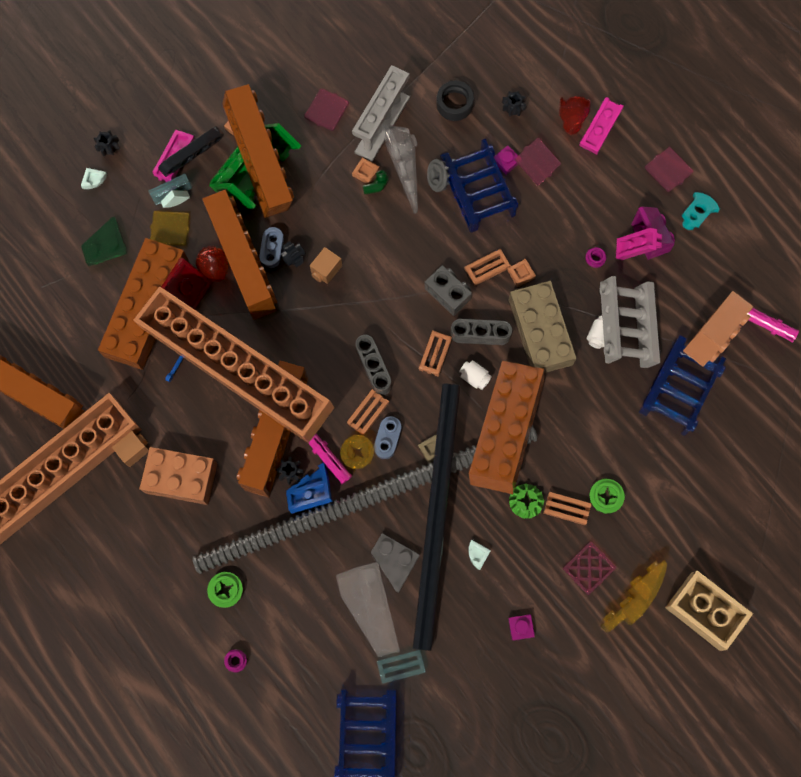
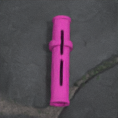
M752 308L748 313L751 316L749 321L771 331L770 334H777L792 343L799 333V330L782 323L783 320H776L755 308Z
M316 433L308 443L313 449L312 452L322 459L341 482V485H343L352 475L327 447L328 443L322 441Z

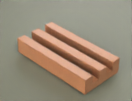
M499 249L465 266L464 270L468 273L473 285L476 286L507 270L511 265L502 250ZM500 256V259H498V260H496V261H494V262H492V263H490V264L484 266L483 268H481V269H479V270H477V271H475V272H472L473 269H475V268H477V267L483 265L484 263H486V262H488V261H490V260H492V259H494V258ZM504 263L503 265H501V266H499V267H497V268H495V269H493V270L487 272L486 274H484V275H482V276L476 278V276H478V275H480V274H482V273H484V272H486V271H488V270H490V269H492V268H494V267H496V266H498V265Z
M432 330L419 366V371H426L428 374L432 373L439 377L452 341L451 336ZM435 337H438L439 339L429 367H427L425 364ZM444 339L446 340V343L441 354L439 363L437 365V368L433 369L442 341Z
M372 389L349 418L347 424L364 436L387 407L389 401ZM374 397L375 400L372 402V404L368 407V409L365 411L362 417L355 424L354 421L357 419V417L361 414V412L364 410L367 404ZM380 401L382 403L364 428L361 429L362 423Z
M549 492L543 514L586 525L591 503ZM555 499L569 504L584 507L585 511L560 503H556L551 500ZM552 506L583 515V519L549 510V508Z

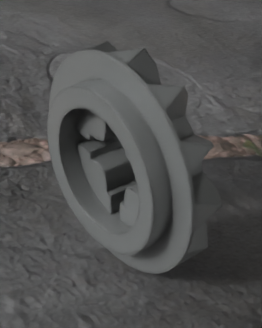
M441 159L432 160L427 170L428 183L435 192L446 190L447 185L450 184L448 180L451 176L448 174L449 167H446V162L441 161Z

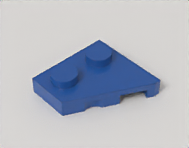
M325 463L318 465L319 469L311 476L307 474L298 484L293 485L286 491L288 510L291 514L332 502Z

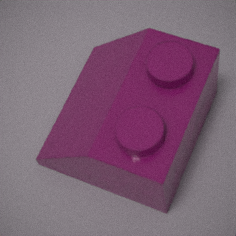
M640 207L631 224L634 232L654 228L657 229L658 234H662V240H657V242L662 243V248H656L654 251L645 253L647 259L649 260L670 252L674 246L675 239L672 232H669L666 227L664 215L660 214L658 208Z

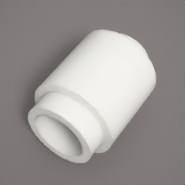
M602 316L594 320L587 336L589 344L598 349L604 347Z
M473 360L470 363L466 361L459 371L462 373L460 377L476 389L480 388L483 390L492 378L488 374L489 371Z

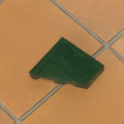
M115 217L108 220L81 245L88 267L127 254Z

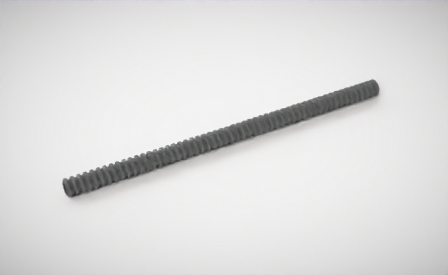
M533 425L527 444H530L532 440L534 442L537 441L538 438ZM472 445L471 449L467 447L465 451L460 450L458 454L456 452L453 453L451 472L456 473V470L462 471L464 467L466 469L469 468L477 446ZM429 462L428 466L422 465V468L419 469L417 467L415 471L409 470L410 473L404 472L402 476L397 475L395 479L391 477L390 481L386 479L384 480L385 483L379 482L377 486L372 485V488L366 487V490L362 491L361 489L357 494L353 492L352 496L348 494L346 495L347 498L341 497L339 501L336 499L334 503H327L328 505L326 506L323 504L319 509L315 507L314 511L310 509L308 510L309 513L303 512L301 516L296 515V518L290 517L288 521L285 519L281 524L277 522L276 526L272 524L270 528L265 527L263 531L257 530L258 533L252 532L250 536L245 535L243 539L239 537L238 541L232 540V543L229 544L227 542L225 546L219 545V548L216 549L214 547L212 551L206 550L205 554L201 552L199 556L194 555L192 558L197 573L202 574L204 570L206 572L209 571V568L215 569L216 565L222 566V563L227 564L229 560L235 561L236 557L240 559L241 555L247 556L249 552L252 554L254 550L260 551L262 547L264 549L267 548V545L273 546L274 542L278 544L280 543L279 540L285 541L287 537L292 538L294 534L298 536L300 532L305 533L307 529L311 531L312 527L318 528V525L321 524L323 526L325 522L331 523L330 520L332 519L336 521L337 517L343 518V515L346 514L348 516L350 512L356 513L358 509L361 511L363 507L368 508L370 504L374 506L375 502L381 503L383 499L386 501L388 497L394 498L393 495L397 494L399 496L401 492L406 493L408 489L412 491L413 487L419 488L421 484L424 486L426 482L431 483L433 464Z

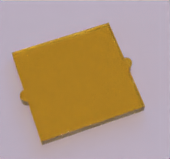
M154 211L152 225H150V239L163 244L186 245L187 232L190 230L188 227L189 213Z

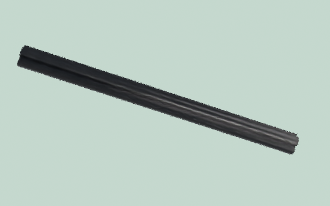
M444 383L442 385L413 649L432 650L460 385Z

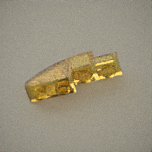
M665 560L659 564L657 561L653 562L646 568L648 573L645 576L641 577L638 575L630 582L632 587L627 591L633 598L631 599L628 596L619 604L621 608L616 613L612 610L602 618L604 623L601 627L606 633L614 629L623 620L628 625L634 624L648 609L662 585L667 568Z

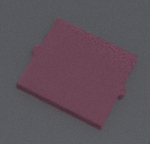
M320 89L304 117L317 123V126H323L334 131L348 107L349 101L338 97L336 93L332 94Z
M539 138L529 146H525L524 151L514 159L537 186L547 177H551L552 172L561 164Z
M670 147L660 155H656L655 159L645 166V169L668 193L677 185H682L683 181L694 172Z

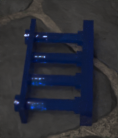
M486 139L482 140L481 150L456 160L454 158L451 159L449 153L442 154L440 157L441 161L446 162V167H449L448 174L451 175L448 178L449 185L470 233L478 230L481 219L507 209L511 217H514L518 208V202L515 196H511L495 161L494 149L492 145H488ZM485 158L489 166L464 177L458 176L456 171L458 167ZM493 175L496 185L472 194L465 192L464 187L466 184ZM498 192L501 193L504 200L503 203L479 212L473 210L472 204L474 201Z
M679 335L639 413L647 416L650 411H657L684 425L685 427L681 434L685 436L689 431L693 432L699 422L696 418L716 378H720L726 368L723 365L726 358L721 357L716 364L708 361L704 365V368L712 371L706 382L680 369L675 364L678 357H684L700 365L683 352L686 348L684 344L687 338ZM675 375L703 389L699 399L697 400L669 386V383L666 382L668 376ZM659 393H666L694 407L690 417L687 418L660 404V401L657 400Z
M341 689V694H337V708H341L339 766L335 765L334 777H395L396 690H387V695H382V697H347V689ZM347 706L382 707V709H386V718H382V721L346 720ZM346 730H382V733H386V742H382L381 745L346 744ZM345 754H381V757H386L385 766H381V769L345 768Z

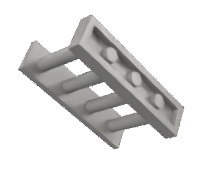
M391 65L352 130L354 136L362 139L355 150V154L373 162L410 99V96L401 92L409 79V73Z
M611 276L600 282L605 363L609 364L621 359L622 356L639 358L641 368H649L659 364L660 353L654 282H645L634 289L617 287L616 276ZM617 295L635 298L636 309L618 307ZM619 315L635 317L637 319V329L619 327ZM620 335L638 338L639 349L621 347Z

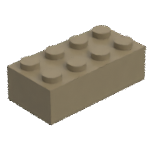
M551 281L511 291L509 303L529 365L544 369V373L572 366L576 356Z

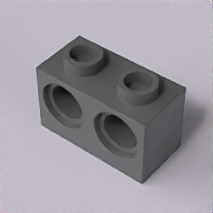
M442 265L425 281V290L455 316L471 300V288L465 282L461 283L451 269H446ZM445 280L447 281V284L441 286L437 283V281ZM458 293L462 298L457 300L452 298V295Z

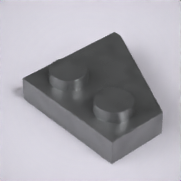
M383 533L371 551L395 591L399 593L420 555Z

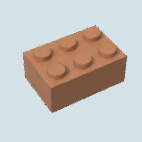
M732 291L683 352L703 367L708 361L713 363L720 353L727 348L731 339L739 333L740 328L750 319L751 316L748 313L753 306Z
M150 447L140 490L146 494L208 505L217 462L213 458Z

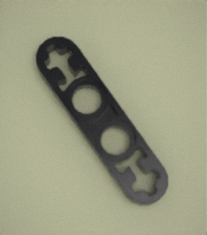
M217 126L213 127L164 160L158 169L165 177L171 175L219 142L224 136L223 132Z

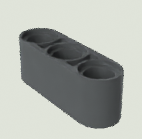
M457 319L451 326V337L457 343L505 345L509 342L512 334V327L506 321ZM463 328L466 332L460 335L455 332V329ZM484 329L486 334L478 335L476 330ZM504 330L507 332V335L499 336L497 331Z
M361 335L356 340L357 354L373 390L377 394L386 395L392 387L389 373L373 338L369 335ZM364 343H368L371 345V347L368 350H362L360 348V346ZM375 361L379 363V366L371 369L368 367L369 363ZM379 380H385L387 385L380 388L376 383Z

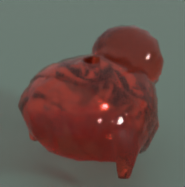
M575 96L564 101L563 97H561L559 115L564 121V131L569 135L577 134L581 130V123L590 112V99L587 100L584 97Z
M207 246L202 248L197 254L195 265L198 271L208 280L220 282L225 278L228 272V262L222 249L215 246Z

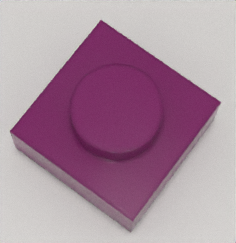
M506 146L493 157V162L505 174H508L521 163V158L509 146Z
M531 615L508 618L512 641L535 637Z

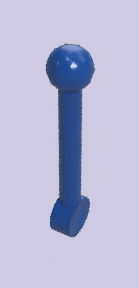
M181 355L171 372L167 374L166 381H172L175 371L184 358Z

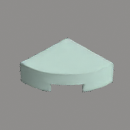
M86 168L81 187L83 189H92L99 186L106 179L107 173Z
M171 190L161 203L163 208L173 207L183 203L190 196L187 191Z
M471 540L468 551L469 558L472 564L480 570L491 550Z

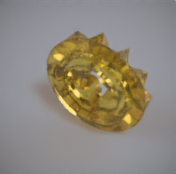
M354 435L346 439L340 451L342 461L352 469H364L366 465L371 464V460L375 456L373 444L362 435ZM352 447L357 449L362 447L361 453L364 457L356 456L354 458L355 452Z

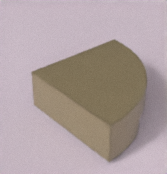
M437 435L418 445L428 463L434 461Z

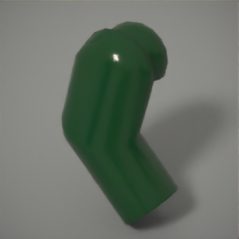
M378 171L373 183L363 185L364 195L381 192L388 183L386 171Z

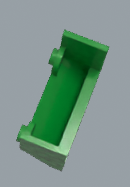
M279 123L265 125V128L271 132L272 141L270 142L272 147L278 151V161H284L289 156L290 149H300L301 145ZM237 147L213 177L209 186L215 192L226 190L228 197L232 195L236 205L240 208H254L256 206L253 203L255 193L252 190L254 188L240 150Z

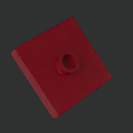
M179 258L161 288L195 310L212 284V281L184 258Z

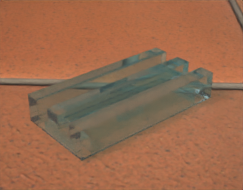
M183 174L149 190V193L155 205H158L171 190L188 191L192 187L186 174Z
M420 650L377 661L382 684L426 672ZM414 656L418 658L416 661L383 669L382 666ZM416 665L420 666L418 670L385 678L386 673Z

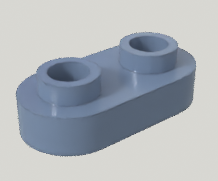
M271 227L263 233L260 260L266 268H275L281 261L280 254L283 249L284 237L278 228ZM272 238H277L275 242L270 241ZM271 256L274 257L272 261L267 260Z
M386 417L380 424L374 444V451L381 459H389L395 453L401 433V423L397 418ZM393 424L395 428L388 430L387 425ZM387 444L389 448L382 450L381 445Z

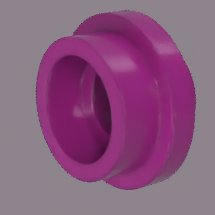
M591 248L587 251L585 260L589 266L599 268L604 265L606 254L601 248ZM597 256L599 260L595 261L592 257Z
M234 649L226 654L224 664L229 671L240 672L247 664V657L243 651ZM236 656L240 659L238 665L232 663L233 658Z

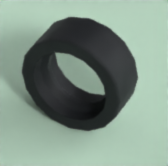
M458 80L443 84L437 93V110L447 120L461 121L467 118L474 106V93L466 83ZM450 93H460L466 97L467 103L460 109H451L444 105V97Z

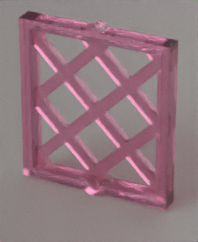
M589 542L563 570L574 580L575 584L587 595H590L617 567L592 542ZM588 548V556H580ZM591 548H594L599 553V556H591ZM577 559V566H570ZM580 559H588V567H580ZM591 559H599V567H591ZM602 559H604L610 565V567H602ZM569 569H577V577H574L569 572ZM580 570H588V578H581ZM591 570H599V578H591ZM602 570H610V571L602 578ZM580 580L588 581V589L583 587ZM591 581H598V582L591 588Z

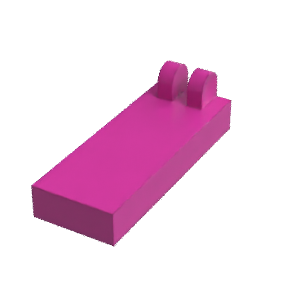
M606 97L581 140L580 146L598 154L624 106L621 104L617 105Z
M175 130L153 170V174L158 177V180H165L169 184L173 182L179 169L165 177L158 167L164 160L194 141L193 135Z
M648 228L618 238L616 259L624 260L654 251L656 248H662V243L657 242V240H662V234H658L657 229Z

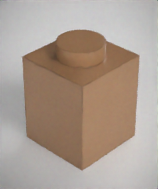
M326 247L310 264L312 277L318 282L324 281L326 284L331 281L342 267L341 258Z
M133 431L112 446V449L129 467L149 452V449L146 447L148 444L147 440L141 434L137 436Z

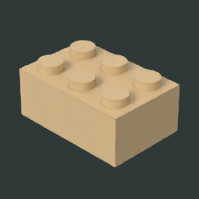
M699 571L692 572L665 607L719 651L727 650L753 615L752 612Z

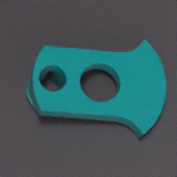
M694 192V201L682 214L684 219L682 222L683 227L687 230H693L695 227L699 228L711 213H718L720 209L714 199L706 194ZM695 207L702 208L704 210V213H698L695 210Z

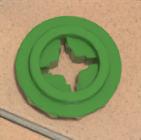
M611 479L597 481L592 486L589 494L591 504L597 511L605 514L614 513L619 510L625 499L621 485ZM608 488L609 495L616 498L609 499L607 505H605V499L598 495L604 494Z
M526 483L517 486L514 494H510L509 504L514 514L528 519L537 516L541 512L544 499L542 492L536 486ZM526 492L529 499L536 500L529 504L528 510H526L525 503L517 501L524 499Z
M222 572L215 575L210 580L207 589L210 601L222 608L234 606L241 599L243 592L241 580L230 572ZM221 582L227 587L234 585L229 590L230 598L225 594H219L222 591Z

